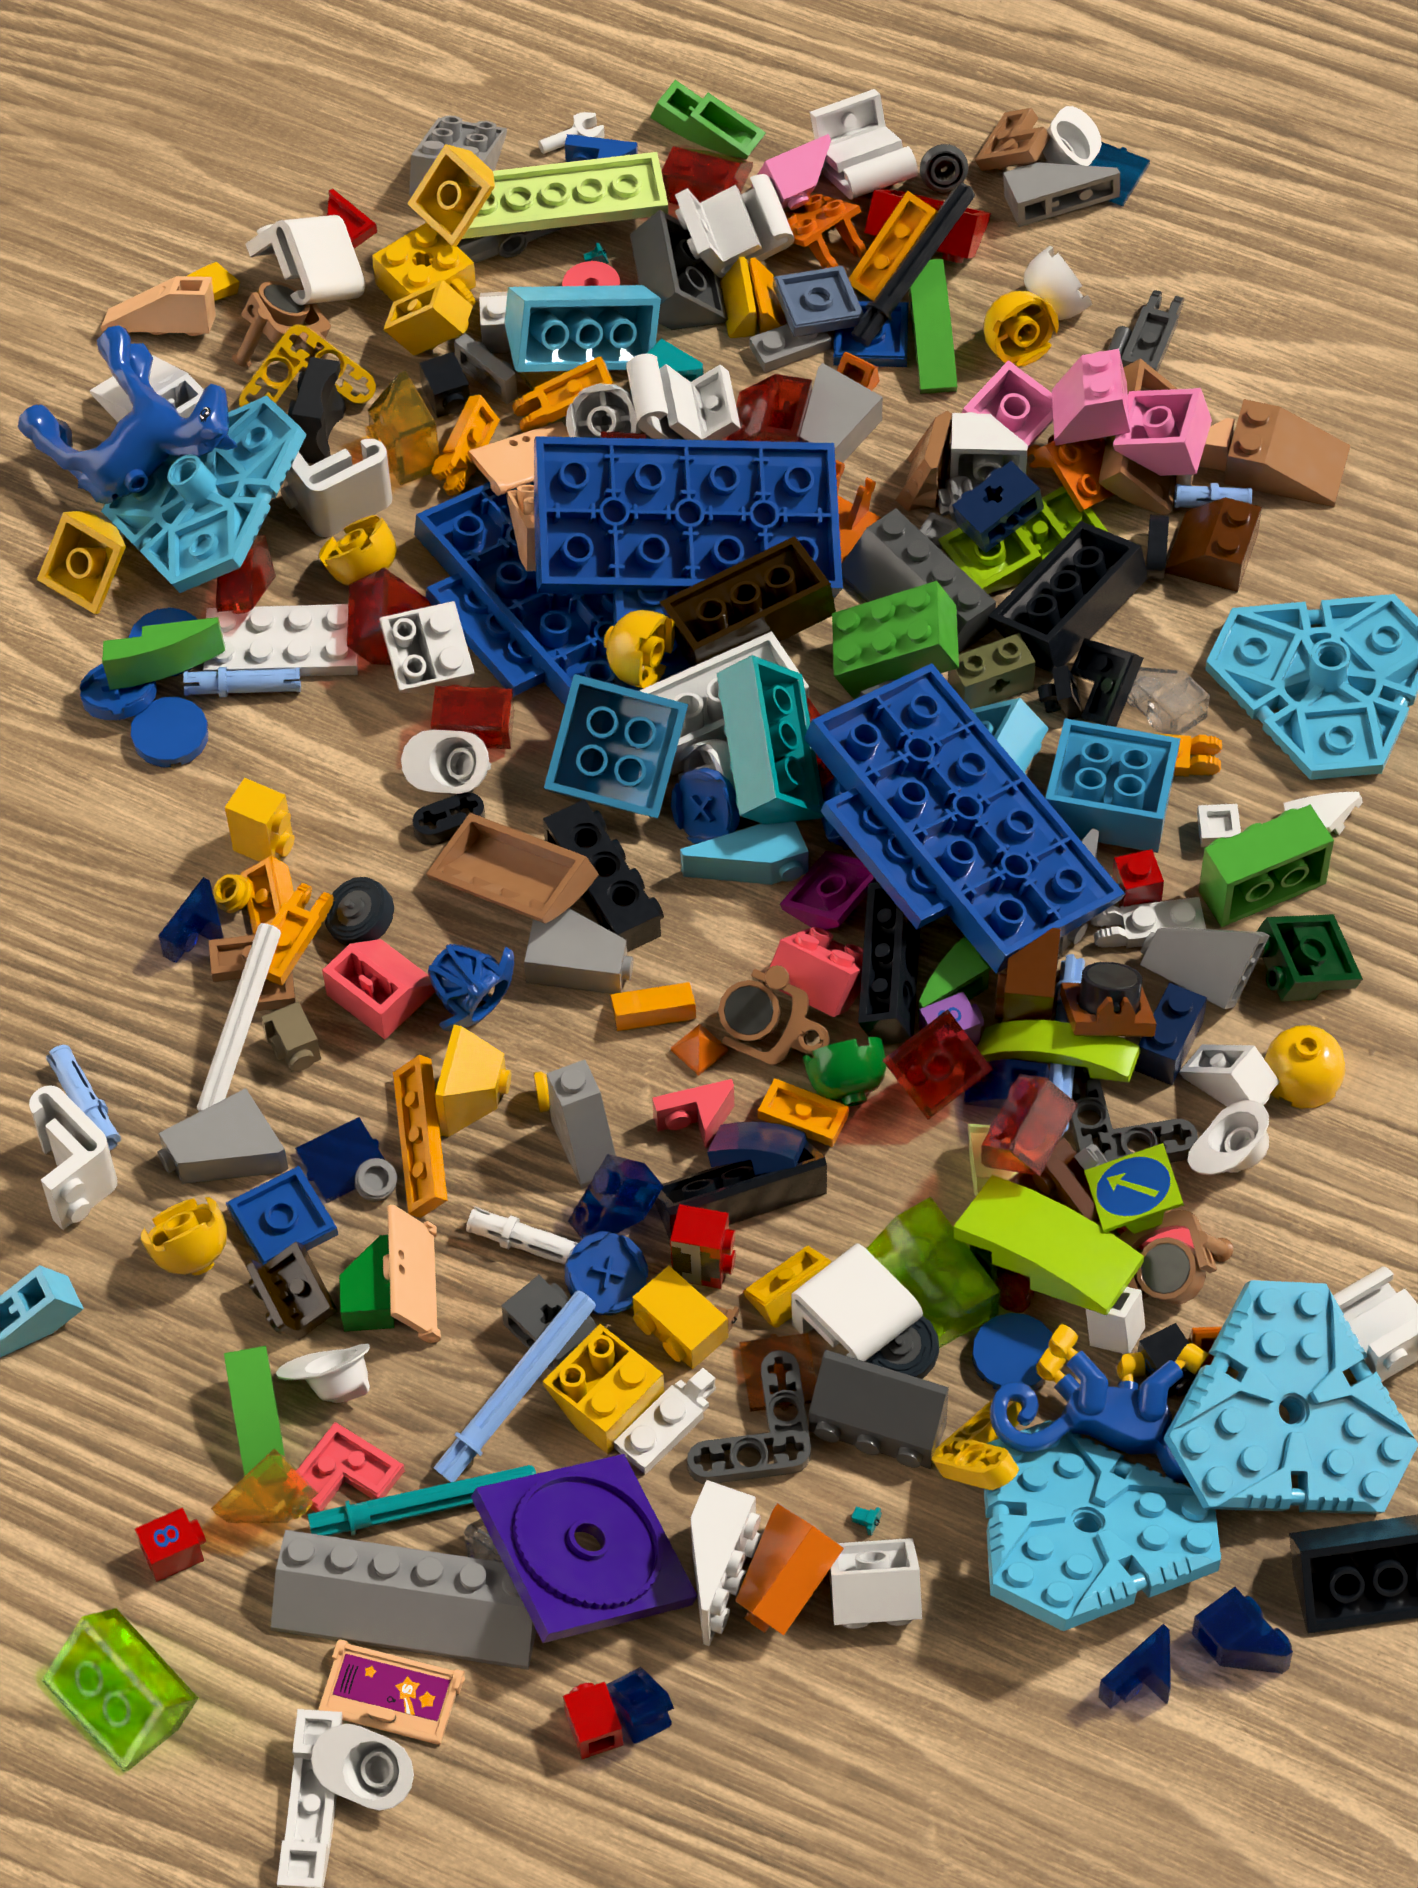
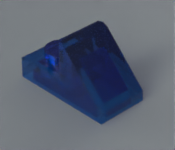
M204 877L158 935L163 957L175 963L179 961L185 952H190L193 949L199 935L209 940L224 938L210 880Z
M1164 1624L1101 1679L1098 1697L1110 1709L1120 1700L1126 1703L1134 1698L1143 1687V1683L1165 1704H1168L1171 1690L1170 1630Z
M642 1667L606 1684L617 1716L633 1743H639L672 1725L668 1711L674 1709L668 1692Z

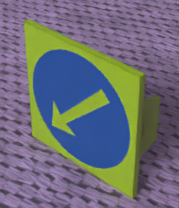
M1163 1143L1084 1170L1104 1233L1125 1226L1135 1234L1162 1225L1164 1212L1184 1206Z

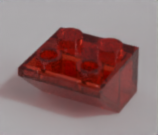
M774 374L740 391L736 408L741 429L727 436L726 441L800 442V434L812 393V380Z

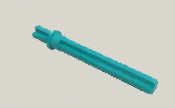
M527 1465L351 1505L349 1500L344 1501L345 1506L307 1514L311 1534L324 1536L351 1531V1535H355V1530L474 1504L471 1496L477 1487L537 1473L534 1466Z

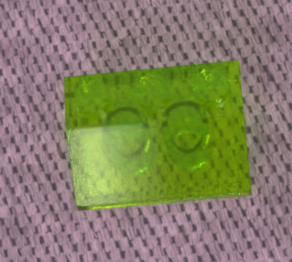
M931 1197L895 1216L866 1248L918 1301L922 1308L923 1316L932 1323L938 1335L939 1348L999 1315L1000 1290L965 1242L954 1239L953 1226Z
M117 1608L82 1616L42 1679V1682L123 1772L132 1769L177 1732L199 1699Z

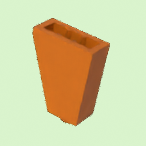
M777 1503L772 1510L735 1599V1602L748 1610L744 1619L764 1633L771 1626L784 1636L844 1548L816 1527Z

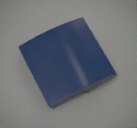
M737 1122L720 1125L707 1154L711 1167L751 1160L755 1175L796 1167L807 1142V1136L804 1131L774 1123Z

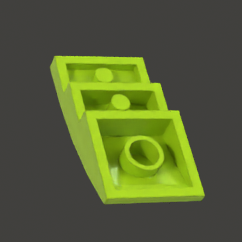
M1062 486L1042 497L1044 505L1042 511L987 553L983 552L959 527L939 538L938 541L948 557L988 594L1020 584L1080 521L1105 531L1107 529L1091 508L1079 512L1066 489Z
M993 1174L953 1226L954 1239L991 1251L992 1264L1030 1277L1031 1290L1106 1316L1144 1262V1255L1111 1232L1104 1233L1100 1225L1071 1208L1032 1189Z

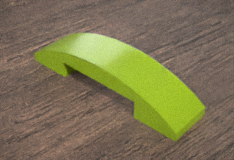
M1015 1020L986 1027L973 1060L975 1064L1013 1068L1016 1059L1087 1067L1090 1078L1130 1082L1140 1054V1047L1119 1036L1074 1035L1070 1023Z

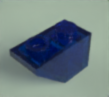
M1011 1059L969 1063L963 1103L965 1105L1045 1114L1050 1072L1048 1065Z
M607 1154L579 1203L574 1208L568 1222L581 1239L600 1231L617 1234L645 1219L664 1186L645 1163Z
M1233 1587L1194 1617L1192 1635L1219 1666L1283 1674L1289 1669L1293 1651L1288 1637L1279 1628L1273 1629L1263 1618V1612L1257 1602L1248 1595L1244 1597L1236 1587Z

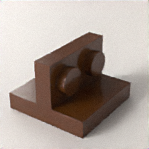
M1065 1137L1056 1141L1008 1179V1181L1032 1189L1071 1208L1094 1223L1100 1221L1084 1168L1074 1157L1077 1153Z

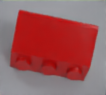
M892 188L874 190L864 231L866 234L874 235L873 241L906 192ZM914 194L937 211L944 203V201ZM967 207L936 250L943 253L942 259L963 263L964 258L975 257L990 221L991 213Z

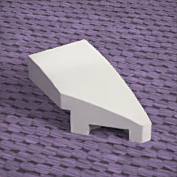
M1339 792L1310 796L1283 804L1285 811L1300 809L1311 804L1328 832L1334 831L1340 835L1345 828L1343 823L1354 807L1359 808L1363 801L1359 792Z

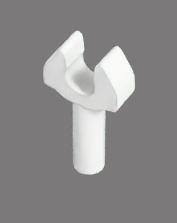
M582 112L573 116L574 124L572 128L539 140V148L545 154L564 147L567 134L604 138V126H596V113Z

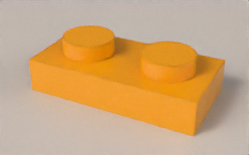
M776 1078L773 1079L758 1109V1119L768 1123L799 1129L806 1133L807 1138L830 1147L834 1146L849 1116V1106Z

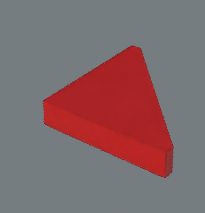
M333 188L329 190L328 213L326 216L338 215L343 219L355 249L377 233V225Z

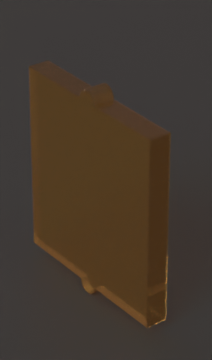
M808 1333L780 1337L776 1334H771L766 1339L739 1342L750 1412L765 1410L761 1382V1363L769 1353L777 1350L789 1352L797 1359L804 1403L811 1404L816 1386V1376ZM782 1364L774 1365V1372H771L777 1376L778 1392L786 1390L785 1375L788 1371L783 1369ZM782 1402L775 1408L787 1411L789 1406L794 1405L789 1402Z

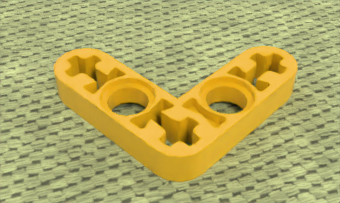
M296 324L284 332L239 395V406L242 407L249 403L246 398L249 393L256 395L262 388V385L255 383L259 377L268 386L277 389L273 396L268 390L263 395V397L268 396L276 403L303 366L307 368L308 362L305 358L309 357L310 353L303 348H298L297 351L291 349L293 342L289 338L293 333L297 336L302 332L308 335L306 342L314 349L317 342L324 346L315 353V358H321L327 353L334 354L339 358L340 373L338 379L343 375L347 364L354 368L348 372L350 376L356 380H360L362 376L367 379L365 385L369 389L366 394L358 392L356 396L351 394L353 387L345 379H343L341 386L335 383L337 391L354 403L369 401L376 391V384L373 376L309 327ZM281 361L287 366L288 375L283 381L274 382L268 378L266 372L271 362Z
M992 1400L936 1448L931 1460L942 1477L987 1490H995L1008 1484L1017 1475L1019 1467L1006 1448L987 1444L999 1439L990 1420ZM1010 1401L1007 1405V1416L1013 1427L1019 1424L1017 1416L1022 1410L1021 1404L1017 1401Z

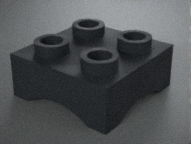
M310 357L306 371H301L299 374L297 399H292L289 404L288 416L307 434L299 453L308 463L315 464L331 456L328 444L329 435L337 422L343 418L346 410L345 400L340 396L335 386L340 373L339 361Z

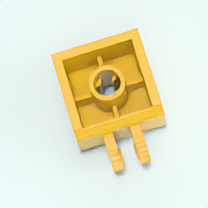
M427 222L372 255L375 284L393 302L443 280L472 306L476 303L474 295L470 291L476 287L474 262L461 249L450 245Z

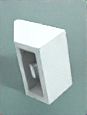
M455 601L380 617L379 621L399 692L433 695L470 685L475 672Z

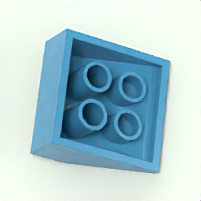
M574 674L544 789L572 798L585 799L588 802L658 819L688 704Z
M1065 718L1045 798L1079 839H1084L1090 830L1094 828L1099 831L1098 842L1139 850L1153 849V852L1158 853L1181 738Z

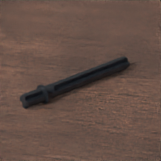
M962 182L955 186L875 300L867 303L865 306L866 313L851 332L854 341L868 347L882 326L891 322L892 312L975 197L970 186Z

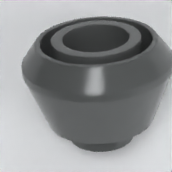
M940 144L932 147L924 154L920 162V176L924 184L935 192L946 193L953 191L958 183L965 181L968 174L966 156L959 148L950 144Z

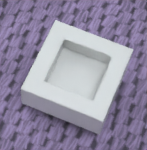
M1237 804L1198 806L1197 820L1201 847H1207L1216 839L1229 838L1241 833Z

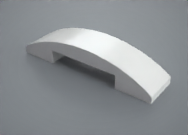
M297 1709L292 1752L294 1755L285 1840H282L277 1887L323 1888L337 1794L322 1786L314 1774L311 1757L313 1746L319 1736L332 1726L342 1724V1712Z

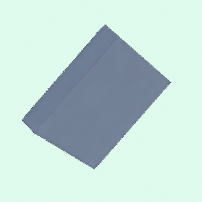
M843 266L773 277L774 291L794 337L856 327L864 315Z

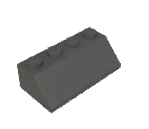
M896 508L866 528L842 563V579L866 602L937 581L956 604L958 654L995 628L989 622L988 616L996 609V601Z

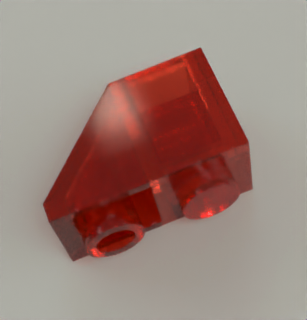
M265 535L256 536L241 568L217 577V612L232 611L233 614H243L251 611L276 577Z

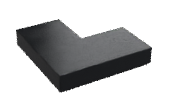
M1084 638L1071 669L1072 675L1094 683L1081 718L1091 723L1116 727L1144 658L1135 653Z

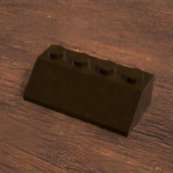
M795 536L660 601L664 615L674 621L676 641L691 667L771 631L780 642L831 617L832 613L836 612L831 583Z

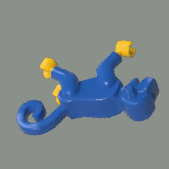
M1061 1324L1053 1333L1052 1338L1049 1340V1348L1043 1353L1036 1366L1037 1374L1044 1380L1054 1381L1056 1383L1054 1388L1067 1402L1061 1417L1041 1431L1024 1433L1016 1430L1010 1423L1007 1416V1405L1010 1401L1019 1402L1022 1410L1017 1416V1421L1023 1426L1029 1425L1034 1420L1039 1406L1037 1396L1032 1388L1021 1382H1010L1001 1386L993 1397L990 1406L992 1427L998 1438L1014 1450L1034 1453L1049 1448L1069 1432L1072 1434L1089 1435L1112 1448L1130 1455L1156 1454L1163 1471L1169 1478L1176 1480L1177 1483H1189L1164 1440V1436L1172 1423V1414L1167 1405L1168 1389L1183 1377L1182 1368L1184 1367L1195 1375L1208 1356V1353L1195 1344H1187L1176 1361L1169 1360L1143 1381L1140 1387L1138 1383L1134 1382L1133 1378L1145 1375L1143 1354L1141 1352L1124 1354L1117 1365V1374L1122 1381L1118 1383V1387L1108 1386L1107 1377L1083 1351L1077 1352L1073 1349L1078 1340V1335L1075 1331ZM1066 1359L1068 1360L1066 1365L1080 1379V1384L1070 1373L1065 1375L1060 1371L1066 1363Z

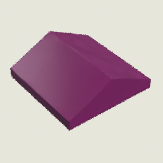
M825 851L779 905L783 911L809 927L827 930L841 926L866 897L868 883L878 881L859 859Z

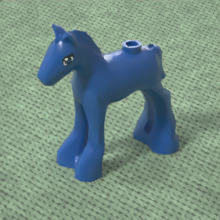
M119 325L108 327L97 339L98 352L106 361L113 377L128 395L133 408L131 412L117 423L111 435L96 448L85 451L73 449L70 426L65 421L55 418L44 405H33L27 408L19 416L18 429L26 438L32 440L36 449L50 456L62 469L69 470L78 479V488L88 491L96 502L102 504H110L119 497L129 496L132 493L143 490L148 483V479L170 454L180 457L192 454L201 457L212 452L214 448L223 450L237 448L236 442L227 435L229 432V415L226 390L221 386L210 384L203 390L192 414L188 418L181 417L175 406L158 395L149 383L153 357L144 343L131 344V337L128 332Z

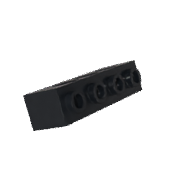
M584 799L543 818L545 841L586 856L598 872L597 878L581 896L597 923L624 938L627 943V952L661 937L660 920L664 918L662 908L655 897L649 898L645 893V885L636 868L630 869L625 862L626 856L617 839L611 840L606 833L607 826L601 813L598 810L593 812ZM582 846H592L589 848H582ZM609 874L610 876L601 877L600 875ZM622 903H628V904H630V905H627V906H619V904H622Z
M878 882L868 883L858 1023L868 1037L881 1038L883 1045L912 1042L914 1038L921 928L916 929Z

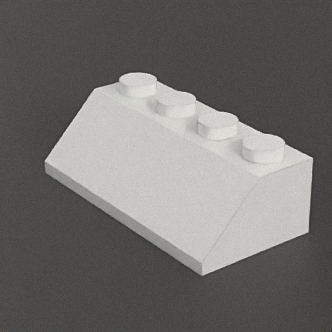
M772 631L640 690V692L688 704L671 768L672 775L684 771V761L679 763V757L685 747L710 739H719L727 742V737L724 733L725 723L722 705L718 696L719 686L716 673L751 655L800 673ZM803 678L809 711V685Z

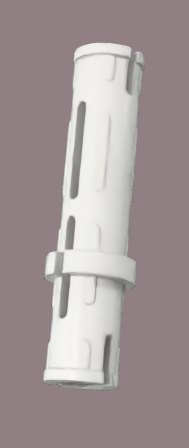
M476 1206L471 1211L466 1226L467 1232L500 1242V1247L508 1250L514 1247L564 1265L570 1251L578 1244L555 1234L520 1223V1219L510 1216L505 1218Z

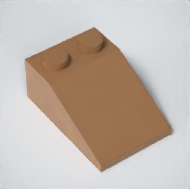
M1244 399L1227 457L1224 484L1241 488H1252L1255 491L1335 507L1350 445L1280 406Z

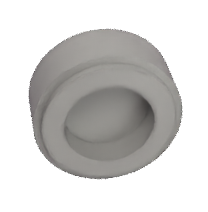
M373 1158L363 1162L355 1176V1187L358 1193L366 1200L374 1202L388 1198L393 1193L397 1183V1174L394 1167L388 1161L380 1158Z

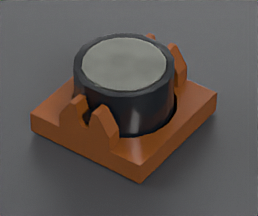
M1096 962L1087 965L1082 970L1081 983H1061L1060 997L1074 1035L1155 1036L1157 1023L1142 987V976L1132 967L1115 962Z

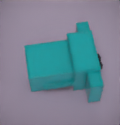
M596 243L597 247H594L595 250L583 254L585 262L598 261L606 264L609 263L607 251L602 248L600 243Z
M856 1506L851 1516L852 1522L865 1526L868 1535L872 1536L876 1526L880 1523L881 1508L876 1507L875 1510L870 1509L869 1511Z

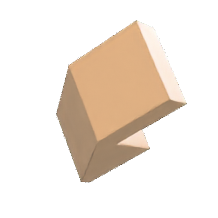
M1226 418L1210 426L1199 467L1226 471L1235 419ZM1194 474L1177 475L1176 484L1192 485Z

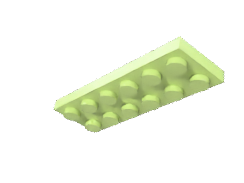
M651 152L493 171L495 188L462 239L651 217L658 210L668 214V201L658 153Z

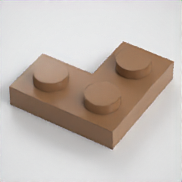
M1032 108L1005 112L975 159L981 171L997 168L1004 169L1008 166L1019 164L1028 165L1036 162L1042 156V151L1051 137L1044 127L1033 128L1038 117Z
M255 935L209 940L213 982L241 978ZM293 970L283 986L265 979L256 1011L279 1009L296 1003Z

